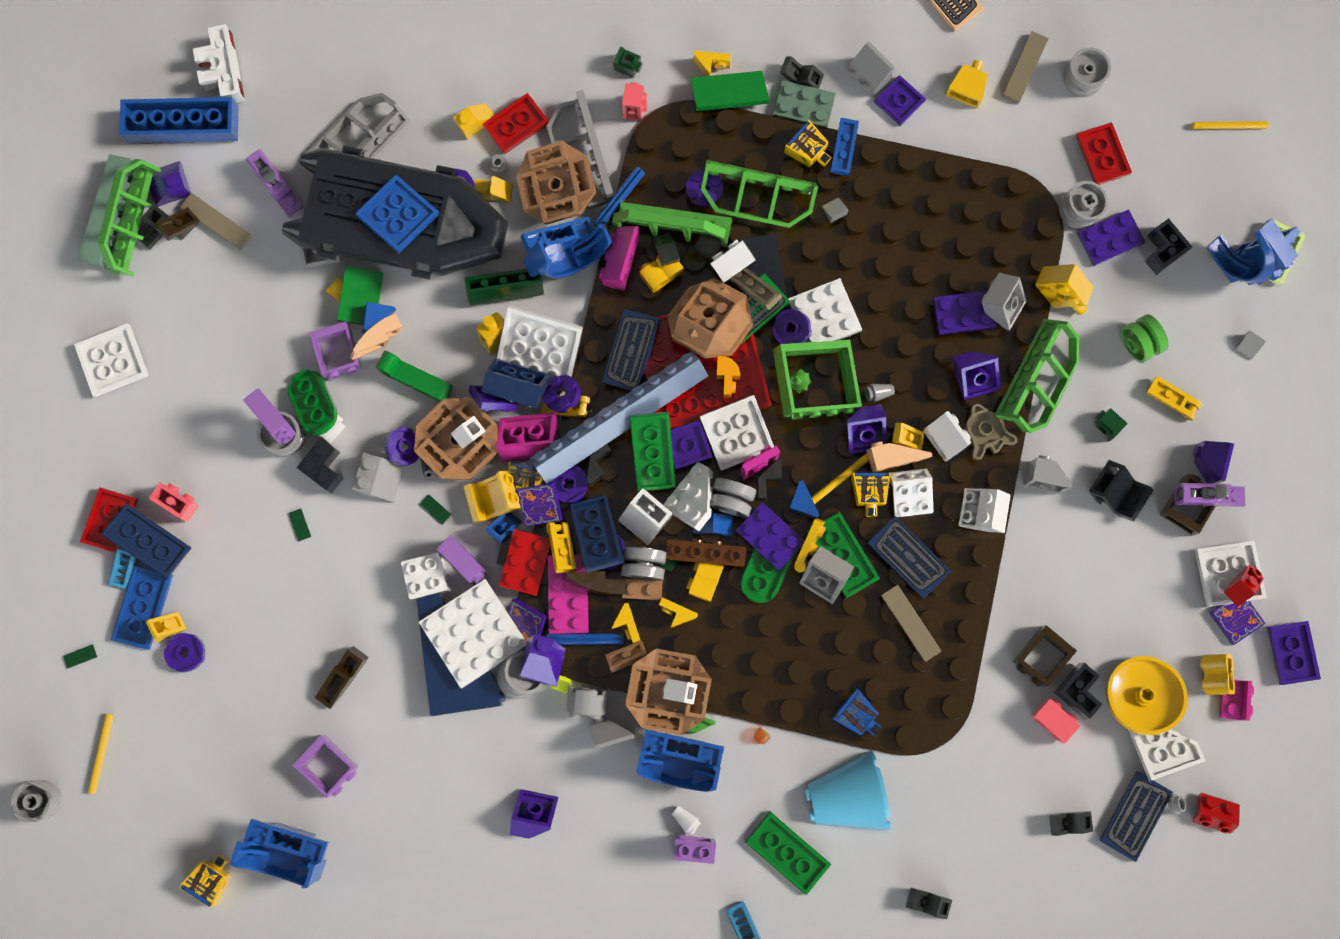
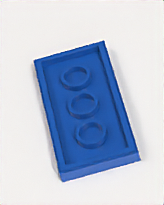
M134 565L111 640L147 650L151 649L154 638L146 621L161 617L172 582V574L166 579L152 569Z

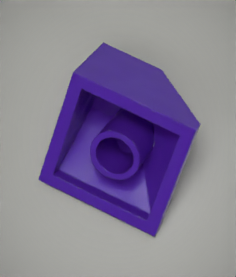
M180 161L160 167V173L153 172L149 189L156 206L159 207L177 201L191 194Z
M969 352L953 357L955 375L964 400L1001 390L997 356Z
M881 404L861 407L847 420L849 455L867 452L868 449L872 448L871 444L883 442V445L887 444L886 415Z
M1203 441L1195 446L1193 456H1195L1194 463L1207 484H1219L1226 481L1234 443Z
M533 634L527 639L519 677L557 687L565 648L554 639Z
M520 789L511 818L510 835L530 839L549 831L559 797Z

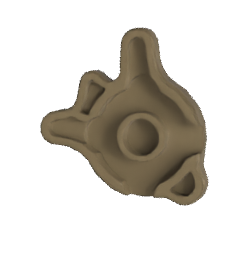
M975 404L971 407L970 417L966 423V431L970 435V441L973 445L972 458L974 460H981L986 448H990L993 453H998L1003 445L1013 446L1017 443V437L1006 429L1003 419H998L994 412L984 408L981 404Z

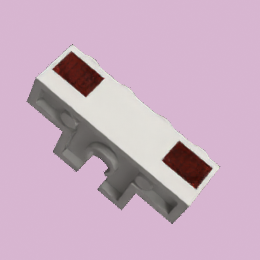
M226 24L209 27L208 33L211 45L193 49L195 62L201 67V70L197 71L199 84L204 86L206 92L219 89L221 97H232L236 103L244 102L245 96L233 34Z

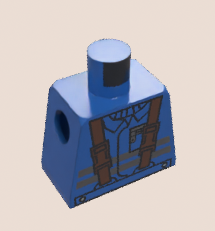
M858 689L852 691L832 716L834 721L859 735H862L867 730L873 736H876L882 728L874 721L878 712Z

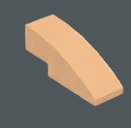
M396 314L384 318L362 336L351 353V360L386 347L389 338L399 334L402 325Z

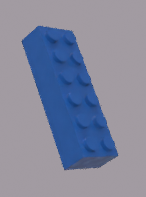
M232 97L120 99L119 135L127 143L238 141L239 106Z

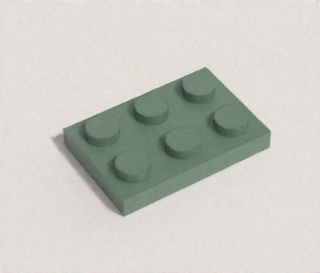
M782 80L773 116L803 123L809 120L813 125L827 128L836 93Z

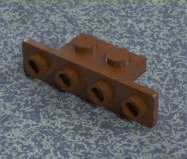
M692 539L691 542L668 540L666 559L744 567L746 547L722 545L723 542L711 541V544L703 543V540Z

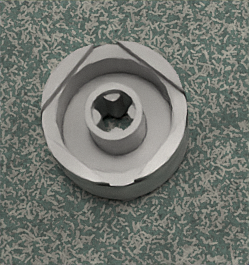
M569 686L567 701L569 716L580 718L581 715H589L590 719H601L606 714L608 689H604L601 692V687L579 686V689L574 690V686Z
M45 780L24 783L17 787L12 794L10 802L14 810L13 813L16 818L23 822L49 819L59 808L61 792L54 784Z

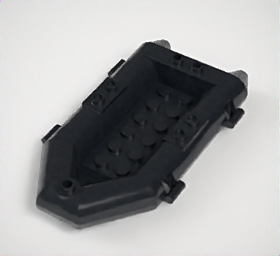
M343 145L342 152L320 148L301 154L300 165L314 176L303 218L284 222L282 234L301 248L315 250L316 257L336 260L337 255L399 267L412 270L411 276L428 280H431L432 274L444 276L501 258L509 224L508 221L463 177L456 176L455 168L437 165L436 171L388 162L362 156L363 149ZM395 175L400 177L439 211V215L400 253L396 252L356 217V212Z

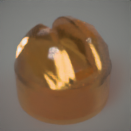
M761 727L755 731L754 740L756 743L765 744L770 740V735Z

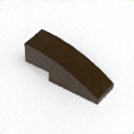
M605 571L573 572L562 575L563 580L592 593L612 596L626 594L625 578L606 579Z
M354 646L347 649L315 698L331 709L355 679L369 657Z

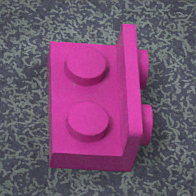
M1234 680L1235 694L1220 695L1219 718L1250 721V717L1253 715L1251 697L1254 695V687L1252 686V681Z

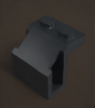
M1108 460L1089 490L1097 503L1101 504L1103 501L1114 514L1132 522L1135 521L1154 491L1151 486L1135 481L1126 466Z

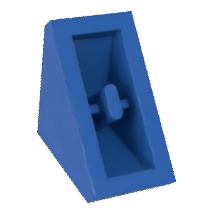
M367 302L364 309L362 333L365 334L375 324L394 314L397 309L394 306Z
M802 480L797 485L789 510L816 519L820 515Z
M509 512L499 516L485 531L502 544L509 539L514 529H517L522 521Z
M711 513V517L700 531L693 528V534L732 536L733 516Z

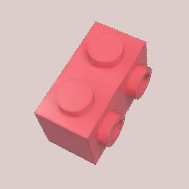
M626 83L622 100L623 119L641 121L643 112L647 111V93H644V86L639 83Z
M160 482L149 499L178 518L188 522L199 506L194 503L195 498L186 493L184 495L178 492L179 488L171 483L165 485Z
M1045 699L1031 717L1059 743L1066 744L1080 727L1077 723L1078 719L1070 712L1066 713L1062 710V704L1056 699Z

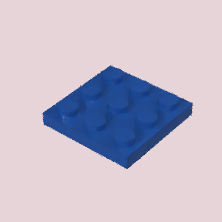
M397 175L356 212L357 218L398 253L409 245L439 215L438 210Z

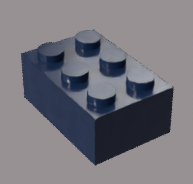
M496 358L485 371L481 392L487 393L490 397L504 398L511 403H521L528 408H537L543 400L550 374Z

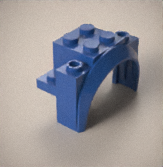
M589 217L526 232L521 235L522 242L528 253L523 261L530 277L541 274L551 278H562L578 273L595 263L612 243L604 223L599 224L594 229Z
M1272 218L1254 232L1257 239L1242 243L1235 250L1232 249L1223 235L1215 238L1206 249L1231 283L1240 281L1248 285H1259L1270 279L1271 281L1278 279L1282 276L1284 270L1294 264L1293 261L1299 255L1291 244L1296 241L1295 238L1301 232L1297 226L1281 231Z
M646 729L636 773L642 778L689 790L712 792L717 789L724 746Z
M251 819L245 838L236 843L230 864L236 868L253 870L301 885V888L304 889L321 879L326 863L324 856L329 842L315 838V833L279 822L269 824Z

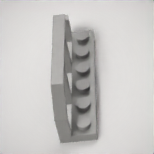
M581 90L576 92L577 99L559 104L547 124V130L551 144L555 143L552 128L562 111L576 107V110L581 111L582 116H579L581 127L586 128L587 133L560 141L568 145L586 141V144L591 145L592 150H589L591 161L596 162V164L590 165L591 172L595 171L596 178H600L602 184L599 185L601 195L606 197L589 202L586 208L592 209L607 205L614 195L584 91Z
M383 93L359 98L308 152L325 148L327 145L336 151L342 152V149L333 143L332 140L351 121L369 134L356 148L363 149L362 156L374 158L410 119L395 101ZM386 102L394 108L373 131L355 118L366 106ZM305 169L306 174L313 179L314 175Z

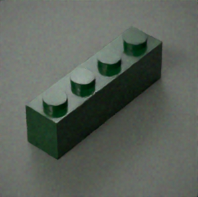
M527 268L465 277L466 293L470 306L544 295L541 274L530 277Z

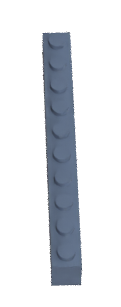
M691 351L673 364L666 366L658 374L651 376L646 382L635 387L625 396L618 398L610 406L603 408L599 413L585 420L575 429L570 430L560 439L553 441L551 445L537 452L530 460L547 484L630 429V415L654 413L708 377V374L698 357Z

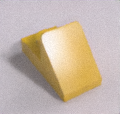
M694 51V63L705 76H711V67L719 70L730 69L731 54Z
M492 176L491 180L475 179L474 188L486 200L511 203L512 183Z
M895 423L892 444L922 450L924 432L904 423Z
M662 598L659 606L662 607L661 611L672 615L673 612L676 613L670 628L694 620L698 616V613L665 598Z
M625 603L612 626V630L627 625L628 628L625 629L627 639L636 643L641 640L629 603Z
M179 612L146 621L157 643L167 636L186 630Z

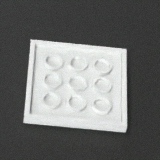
M509 306L507 308L497 359L548 373L550 378L560 375L572 377L583 327ZM562 391L560 393V396L565 395V392Z
M486 579L419 621V624L461 689L526 647L527 643Z

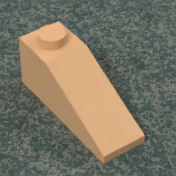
M883 442L871 444L872 448L867 450L872 472L932 457L930 452L891 443L883 445Z

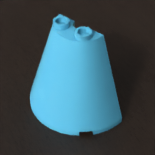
M869 751L807 784L808 789H805L806 800L811 801L812 809H809L811 821L821 825L883 831L890 830L891 823L887 821V817H890L886 790L880 768L875 765L877 759L873 751Z

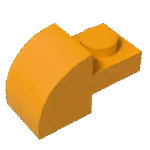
M719 356L717 358V379H724L723 398L731 399L732 393H735L736 381L732 380H740V370L732 359Z

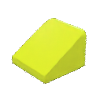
M560 675L557 687L550 685L549 687L563 693H568L572 680Z

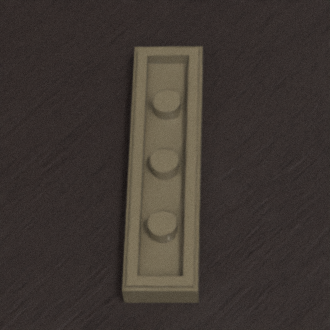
M1033 31L1031 32L1002 97L1019 104L1049 38Z
M193 193L180 206L182 210L188 207L202 224L239 250L251 238L250 233Z
M747 268L742 269L728 279L767 310H770L782 298V295Z
M898 585L881 595L924 662L942 652Z

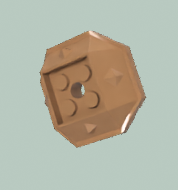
M563 141L527 151L516 175L524 212L545 225L581 215L596 194L588 156ZM560 181L559 188L554 189L555 183Z
M715 278L688 287L667 316L672 340L703 358L723 355L732 356L753 327L747 296ZM709 314L713 315L712 317H709V318L705 317L706 315H709Z
M470 397L443 399L416 425L414 452L441 479L471 480L498 454L496 448L498 425ZM475 416L486 432L463 449L459 444H453L454 437L451 433L461 424Z
M655 649L633 664L625 705L641 728L682 735L705 719L712 679L696 656ZM672 679L697 684L694 704L663 699V688L666 680Z

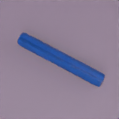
M636 167L595 218L592 222L595 228L599 224L604 223L605 225L621 202L626 199L645 175L641 168Z
M547 634L546 636L554 639L560 645L624 644V634Z

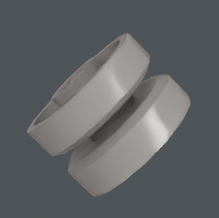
M1093 47L1077 51L1064 72V82L1067 88L1079 96H1091L1098 92L1110 75L1111 63L1109 58L1100 49Z
M1091 181L1077 183L1062 196L1059 202V213L1062 220L1075 229L1088 228L1103 216L1108 208L1106 192L1100 185Z
M278 411L296 432L293 439L288 443L280 445L261 422L257 427V438L264 449L276 456L288 457L301 450L305 443L306 434L297 419L286 412Z
M716 478L713 489L719 494H712L709 506L729 515L748 518L752 507L746 502L754 501L756 490L736 481Z
M646 547L624 548L623 558L626 561L635 563L623 564L621 576L643 580H664L665 570L653 565L664 564L666 562V552Z
M525 651L513 654L498 668L497 681L500 689L508 697L514 699L526 698L539 690L543 683L519 677Z

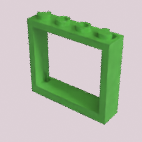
M850 340L780 344L773 349L784 417L800 419L804 415H809V418L821 416V414L835 416L839 412H844V415H850L862 407ZM838 353L847 404L795 408L786 356Z

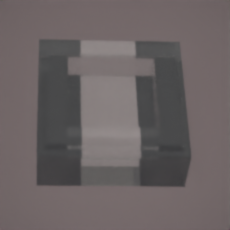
M531 460L512 465L517 484L536 479Z

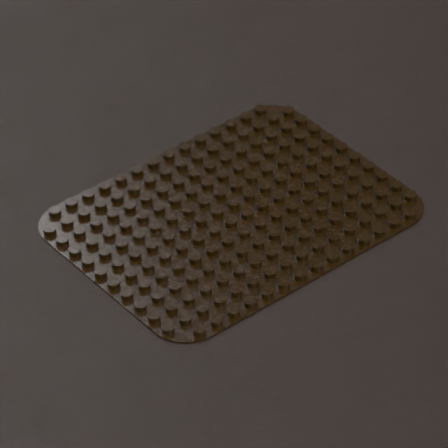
M694 100L677 101L664 105L643 119L633 132L626 149L616 192L633 170L639 167L644 171L645 175L623 202L732 218L727 247H723L721 239L716 236L691 233L690 242L685 240L682 231L658 228L657 236L669 233L674 240L684 272L655 293H652L640 277V268L645 263H652L656 260V253L651 238L654 236L648 226L622 223L621 227H639L640 239L624 291L603 286L602 279L599 278L602 267L605 268L607 263L605 261L606 252L611 250L612 244L600 257L572 372V378L578 382V387L581 389L580 396L590 398L586 408L588 413L585 418L561 416L558 428L559 439L570 430L581 425L585 420L599 413L603 408L616 402L618 398L631 392L630 390L602 382L624 309L652 317L669 314L688 287L713 278L723 282L711 265V262L714 261L712 259L713 256L720 251L723 253L729 250L728 246L736 240L772 234L777 235L787 298L839 278L841 279L862 328L861 332L841 340H850L862 407L881 404L886 415L887 444H892L895 423H904L923 432L927 426L947 411L950 414H954L959 421L958 425L960 428L966 430V423L970 417V410L973 405L981 404L984 408L996 413L1044 319H1048L1051 304L1035 284L1043 267L1059 265L1064 226L1057 202L1040 181L1019 169L859 134L856 135L849 176L834 174L830 172L838 133L836 129L814 125L828 141L827 149L824 152L831 157V160L826 166H823L816 160L811 167H808L784 153L785 145L805 124L803 122L734 107L696 111ZM706 160L814 182L817 184L818 190L812 213L788 228L717 213L712 206L707 208L697 207L692 204L686 194V182L695 170L705 169ZM719 173L723 183V194L721 199L715 204L718 208L735 211L742 177L731 179L727 178L726 174ZM745 181L739 212L768 218L774 187L765 186L761 181H756L755 183ZM779 186L772 219L789 222L808 209L811 194H802L799 189L794 188L792 191L783 190ZM839 198L847 207L848 213L830 223L822 206ZM614 214L609 219L607 227L610 238L612 232L616 233L612 223ZM998 273L1020 277L1026 303L1010 330H1006L996 322L997 327L994 329L939 336L933 305L934 297L989 290L991 282L997 277ZM729 280L723 282L737 291L743 292ZM788 307L779 311L754 333L771 401V407L760 409L774 447L777 445L780 450L778 459H782L781 481H766V499L757 500V480L770 466L744 481L740 476V470L744 462L720 470L706 432L705 435L713 457L699 461V463L705 465L713 472V478L710 480L712 494H719L713 489L716 478L736 481L756 490L754 501L746 502L752 507L749 516L763 502L805 541L808 536L806 531L811 529L815 519L789 510L798 483L803 480L812 497L867 452L849 455L847 420L854 414L844 415V412H839L835 416L821 414V416L809 418V415H804L800 419L784 417L773 349L779 346L780 343L774 337L773 326H775L777 315L786 309H790ZM791 323L789 324L790 328L788 331L794 333L796 325ZM969 352L997 356L1001 390L964 400L955 375L953 357ZM838 353L786 356L789 377H791L792 372L802 369L804 372L809 373L811 381L807 391L797 393L792 389L795 408L847 404ZM644 374V378H643L642 384L647 381L645 374ZM869 384H893L895 394L873 403L866 400L864 390ZM1031 389L1018 413L1027 424L1034 394ZM1003 420L1006 429L1017 437L1015 445H1003L998 453H993L990 448H986L983 458L977 461L972 458L973 445L971 443L946 462L924 434L922 451L932 453L931 458L878 471L893 473L927 469L932 477L933 513L897 517L951 571L924 599L867 544L895 516L893 487L890 482L886 504L884 506H877V517H866L865 506L856 505L851 476L819 500L815 506L820 516L816 519L824 521L840 512L880 577L879 580L848 598H845L841 591L834 603L831 604L799 584L804 572H797L794 565L802 547L794 554L779 591L772 600L765 603H755L746 598L741 589V578L754 548L736 530L747 518L729 515L711 508V513L733 516L732 536L693 534V527L673 515L649 545H646L618 521L640 492L637 491L631 428L607 443L611 452L597 463L606 476L592 487L588 485L585 496L578 502L607 494L617 535L624 541L626 547H646L666 552L668 540L677 539L679 541L691 542L692 539L703 540V543L710 544L711 541L723 542L722 545L746 547L744 567L724 565L711 602L689 595V589H686L690 577L694 579L697 571L693 570L696 562L677 561L672 572L663 568L665 571L664 580H662V598L698 613L696 619L673 628L670 627L676 613L673 612L672 615L661 611L660 601L623 599L622 595H602L588 591L589 633L574 634H624V644L561 645L565 648V654L560 675L572 681L628 693L633 665L612 673L605 654L634 644L632 640L628 641L625 633V629L628 628L627 625L612 630V626L623 605L629 603L640 640H642L647 654L655 649H661L697 657L712 679L706 708L707 712L900 756L920 755L943 746L964 726L973 706L1026 432H1023L1014 421ZM590 455L574 465L581 468L587 478ZM868 461L856 472H872L870 462ZM696 463L677 469L674 465L676 488ZM565 480L564 488H573L572 484L574 481ZM676 488L648 490L647 492L663 505ZM965 488L998 489L1010 494L1005 533L986 532L959 526ZM559 501L563 520L554 523H568L574 555H581L569 506L572 503L564 504ZM547 523L535 525L533 534L549 538ZM551 545L548 555H552ZM810 555L808 562L812 559V555ZM548 556L537 596L518 592L517 597L518 600L547 616L541 634L544 637L549 634ZM624 559V563H623V564H626V563H635V562L626 561V560ZM623 564L613 570L605 571L606 579L635 578L621 576ZM897 585L942 651L926 662L923 661L881 597V595ZM854 689H858L878 712L874 721L882 728L876 736H873L867 730L862 735H859L832 719V716Z

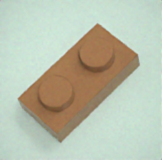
M625 579L626 594L622 595V598L661 601L663 581Z
M641 640L605 655L610 670L613 673L633 665L645 657L647 652Z

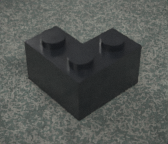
M1168 218L1147 235L1158 250L1150 255L1145 262L1157 276L1193 247Z
M320 437L296 468L331 494L343 480L341 476L329 468L341 452Z
M1078 663L1054 691L1061 700L1083 719H1091L1103 705L1088 692L1100 675L1086 663Z

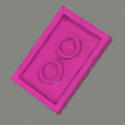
M777 445L773 448L768 446L760 451L759 456L754 457L752 455L743 461L744 463L740 470V476L743 481L772 465L778 459L780 450Z

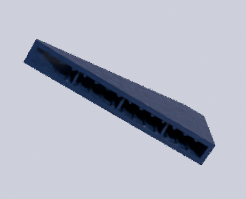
M440 593L416 598L419 621L446 605ZM419 624L430 716L503 706V702L506 701L505 694L500 689L496 678L490 670L461 689Z

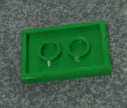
M346 265L336 321H346L349 324L362 326L366 303L379 304L384 273Z

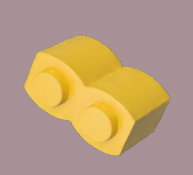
M657 255L654 262H647L640 268V277L652 293H655L668 282L684 272V267L680 262L662 267Z
M696 562L693 569L697 571L694 579L690 577L686 588L689 589V595L711 602L724 565Z
M1203 655L1200 667L1204 671V679H1202L1201 684L1205 694H1235L1232 655Z

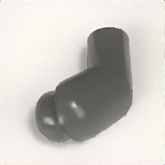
M421 459L423 475L426 479H431L433 471Z

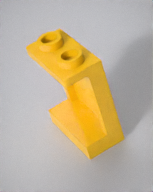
M510 471L496 472L495 476L481 482L463 486L473 523L486 522L520 508L519 497L516 494L514 480Z

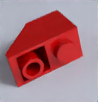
M1249 564L1227 585L1224 594L1238 607L1257 593L1264 577L1257 568Z

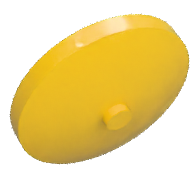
M1137 656L1125 660L1114 669L1106 685V700L1110 712L1123 727L1134 733L1147 736L1163 734L1174 728L1185 715L1188 705L1185 683L1172 666L1158 658Z

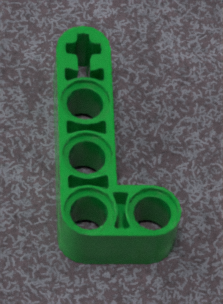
M386 350L383 351L375 367L383 375L439 402L447 399L453 389L451 384L402 361L398 356Z

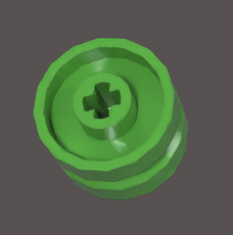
M1145 314L1138 318L1136 322H1131L1121 328L1124 346L1138 363H1144L1153 358L1154 355H1159L1168 350L1169 343L1165 330L1158 320L1150 314Z

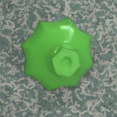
M802 369L792 372L790 377L791 388L797 393L807 391L808 385L811 383L809 373L804 372Z

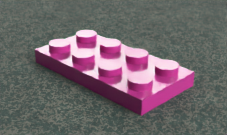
M548 555L549 634L589 633L588 591L563 580L562 575L565 573H555L553 556ZM574 555L575 572H586L582 555Z

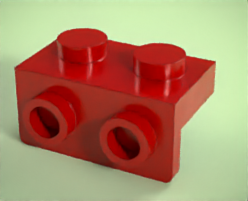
M1202 792L1198 795L1197 814L1193 817L1194 823L1229 834L1239 826L1240 804Z

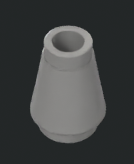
M869 384L864 390L866 400L873 403L895 394L893 384Z

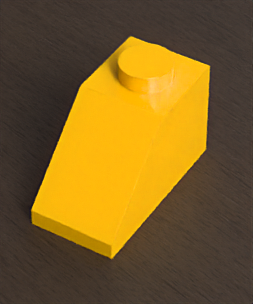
M479 104L465 108L454 116L453 119L457 128L468 140L484 128L483 123L493 117L494 114L486 104Z

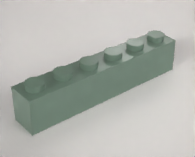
M112 154L108 156L77 259L85 265L106 269V264L97 242L116 170L131 162L130 158ZM134 169L125 174L121 190L126 193L129 191ZM119 197L113 224L118 226L121 223V217L127 200L123 197ZM113 229L110 231L107 243L110 251L116 242L117 231Z

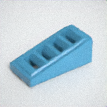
M117 547L108 584L127 590L134 565H137L138 560L120 547ZM121 562H127L129 565L121 564ZM118 570H126L127 573L119 572ZM116 576L125 578V581L116 579Z
M744 901L726 909L738 939H743V937L751 933L754 936L749 939H761ZM743 909L744 913L733 917V913ZM747 918V921L737 925L736 921ZM750 925V927H751L750 929H748V930H746V931H744V932H742V933L740 932L739 929H742V928H744V927Z

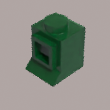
M620 45L613 60L614 70L634 78L636 73L641 71L643 65L641 56L625 50ZM624 59L632 62V64L625 63Z
M1111 408L1107 411H1100L1095 417L1097 420L1095 422L1096 427L1104 435H1107L1108 442L1114 439L1128 424Z

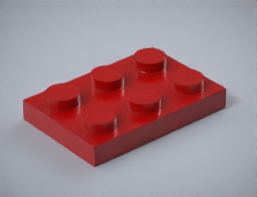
M527 92L484 122L483 127L505 155L547 126L549 120Z
M1112 122L1077 133L1076 139L1092 179L1096 184L1101 185L1132 173Z
M99 487L80 542L116 553L118 546L101 534L126 503L135 509L138 499Z
M514 529L499 586L537 596L550 549V539Z

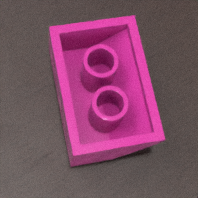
M638 226L617 227L616 233L612 232L611 250L606 252L605 261L607 263L605 268L602 267L599 276L602 279L603 286L621 291L625 290L640 239Z
M556 413L500 418L496 448L502 462L530 460L537 452L542 451L551 445L553 441L558 440L559 432Z

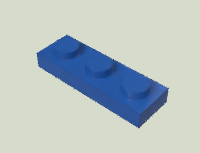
M840 118L830 173L849 176L859 121Z

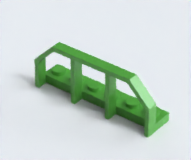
M134 159L117 169L97 242L107 268H109L108 272L112 274L134 276V272L128 270L136 240H143L144 238L138 234L144 208L152 206V204L146 202L153 172L160 173L161 169L142 159ZM134 169L128 193L121 190L126 173ZM119 197H123L127 200L121 223L118 226L113 224ZM111 229L118 232L113 254H111L107 244Z
M706 160L701 191L717 213L788 228L812 213L818 186L814 182ZM719 173L726 174L727 178L731 179L742 177L735 211L717 207L705 188L708 174L719 175ZM745 181L750 183L761 181L765 186L774 187L768 218L739 212ZM779 186L783 190L792 191L794 188L799 189L802 194H811L808 209L789 222L772 219Z
M621 202L619 212L614 213L612 223L615 229L621 227L622 223L648 226L654 237H657L658 228L682 231L685 240L690 242L691 233L716 236L721 239L723 247H727L732 218Z
M1051 319L1043 320L995 413L998 419L1014 421L1023 432L1028 433L1047 427L1079 364V336L1069 322ZM1061 328L1069 337V361L1065 369L1062 368L1053 354L1049 353ZM1045 360L1060 378L1050 398L1038 383H1034ZM1031 389L1045 406V409L1038 422L1028 425L1018 413Z

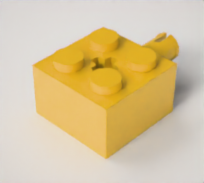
M1076 264L1045 266L1042 268L1035 284L1053 308L1072 307L1078 316L1079 314L1083 315L1086 313V305L1094 288Z

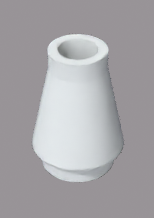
M680 806L672 813V816L677 820L684 832L690 835L694 834L702 824L698 821L699 818Z

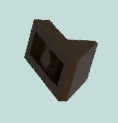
M187 207L157 222L156 228L168 241L176 236L183 240L199 224L200 220Z

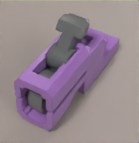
M258 149L246 158L247 163L289 218L304 208L261 149Z
M1181 483L1176 485L1174 489L1176 505L1246 506L1245 487Z

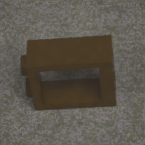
M1188 474L1181 478L1178 485L1181 483L1203 482H1201V478ZM1173 492L1160 516L1194 536L1200 534L1216 506H1205L1196 522L1173 509L1175 505V492Z
M1044 625L1040 627L1013 662L1016 664L1015 668L1024 675L1027 673L1032 677L1031 681L1036 686L1048 687L1077 650L1051 628ZM1043 637L1064 654L1046 678L1024 661Z

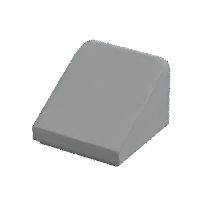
M839 198L822 206L830 223L848 213L847 207Z
M1249 331L1243 336L1236 350L1253 359L1266 341Z

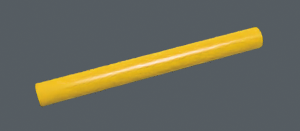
M1268 121L1193 122L1192 129H1267L1269 123Z
M866 453L811 498L814 504L850 477L853 472H856L869 461L868 454Z
M113 714L105 715L88 793L96 794L114 717Z

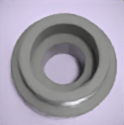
M496 154L490 158L489 167L493 172L501 173L507 168V160L503 155ZM501 161V164L495 165V162Z
M1173 794L1168 801V807L1175 815H1179L1181 812H1185L1186 803L1182 796Z

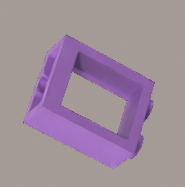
M346 321L309 332L321 375L325 379L334 380L339 378L341 374H353L358 371L357 369L362 368L360 359L357 358L353 360V363L328 370L321 342L346 335L351 353L356 346L351 328Z
M259 388L243 399L245 404L280 445L288 443L293 439L296 432Z
M450 535L437 548L469 583L475 585L487 578L486 574L488 571L453 536Z
M320 735L293 764L326 798L332 795L336 797L343 788L341 786L346 780L349 782L357 774L355 770L358 768L326 735ZM325 746L349 767L331 788L307 767Z
M675 835L673 860L714 864L716 841L714 838Z

